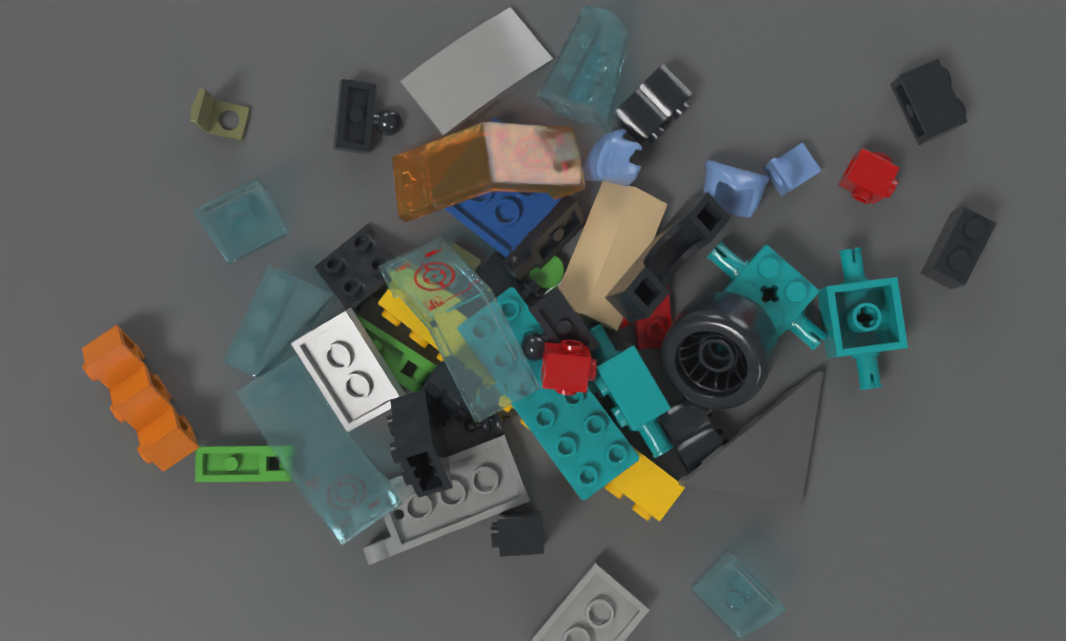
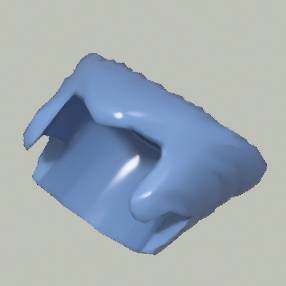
M625 129L613 130L605 134L595 143L586 157L582 168L583 177L587 181H604L630 186L635 181L642 167L630 163L629 159L635 150L642 151L641 145L637 142L623 139L624 134H627Z
M706 160L704 164L706 177L704 178L703 194L708 192L729 214L746 218L751 217L760 206L759 202L765 193L764 190L769 181V176L726 164L723 165L713 160Z

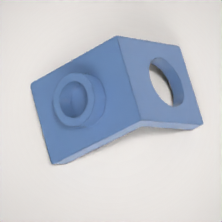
M800 143L779 158L771 159L763 167V170L769 176L781 197L821 172L820 167L803 143Z

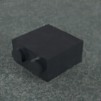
M422 390L390 399L392 414L387 416V423L390 433L395 439V442L390 443V451L394 463H401V472L406 486L412 485L418 498L452 489L445 433L426 391Z

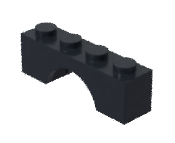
M708 192L686 201L606 295L605 299L628 322L649 318L670 293L667 286L676 271L694 253L712 242L731 217Z

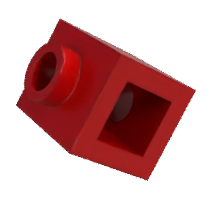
M862 148L853 155L838 185L852 192L851 197L863 204H875L884 199V197L889 199L899 183V180L895 179L900 167L892 164V159L880 152L871 153Z
M563 340L561 344L545 342L540 376L542 388L554 389L559 394L569 396L576 395L577 392L587 393L588 381H594L596 374V359H591L588 346H583L582 342L576 340Z

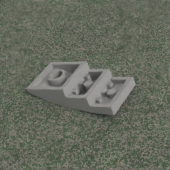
M509 7L454 41L400 82L437 130L446 138L470 118L474 120L495 102L503 101L550 64L553 58L514 10Z

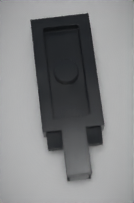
M567 195L517 245L516 251L509 253L501 263L507 274L520 281L534 268L537 267L541 270L586 224L577 200Z

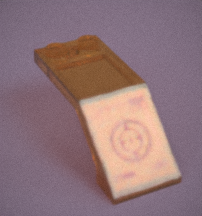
M482 122L392 157L398 217L404 222L491 191L548 193L556 200L586 189L576 131L572 126Z

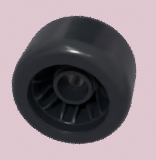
M728 291L705 293L691 300L680 311L668 328L661 347L663 369L676 391L692 403L710 409L734 408L751 400L763 387L777 358L778 336L769 315L750 298Z

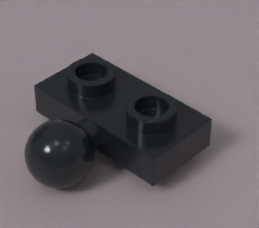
M347 79L340 81L333 150L369 154L372 127H376L379 133L385 136H393L400 131L402 118L396 110L387 108L381 110L378 114L374 113L376 84Z
M558 286L528 306V310L544 330L542 333H529L522 339L521 352L528 360L539 361L543 359L545 342L561 344L563 340H576L582 342L583 346H588L590 353L600 346V342Z

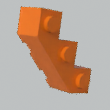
M115 325L82 348L85 362L82 364L85 373L91 380H99L109 389L112 401L110 410L121 423L126 421L136 430L140 444L137 450L146 463L151 464L153 462L164 472L199 448L193 427L185 415L179 416L176 413L174 406L170 403L173 397L158 374L153 375L148 370V367L143 362L146 356L140 347L118 325Z

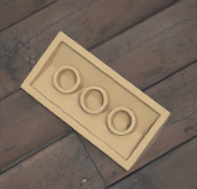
M602 182L559 287L582 319L598 325L602 324L603 327L618 332L623 316L605 297L655 239L667 208L665 202L634 186Z

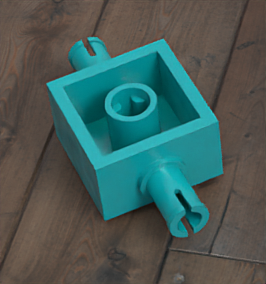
M722 241L708 254L706 258L710 259L730 277L728 279L729 283L722 291L744 295L760 305L771 318L778 338L785 331L790 330L809 346V349L812 351L821 344L820 340L823 341L826 338L827 333L823 332L804 315V309L820 291L767 244L761 247L749 261H742ZM768 289L771 292L769 296L771 300L764 303L761 300L763 297L762 291Z
M854 248V250L845 249L839 251L844 282H841L839 285L823 287L819 289L820 292L817 294L822 331L827 333L824 339L826 358L852 356V359H856L859 390L882 388L877 356L881 355L880 352L908 348L898 278L893 277L870 281L869 278L865 279L862 248ZM857 315L865 316L866 322H858Z
M599 324L590 330L600 342V346L592 351L598 360L596 363V376L592 383L601 397L607 395L612 402L613 407L609 409V412L618 427L623 428L626 426L627 430L635 432L639 430L654 458L666 453L673 448V445L669 442L657 421L661 414L671 409L635 346L623 352L621 350L616 351L603 329V325Z

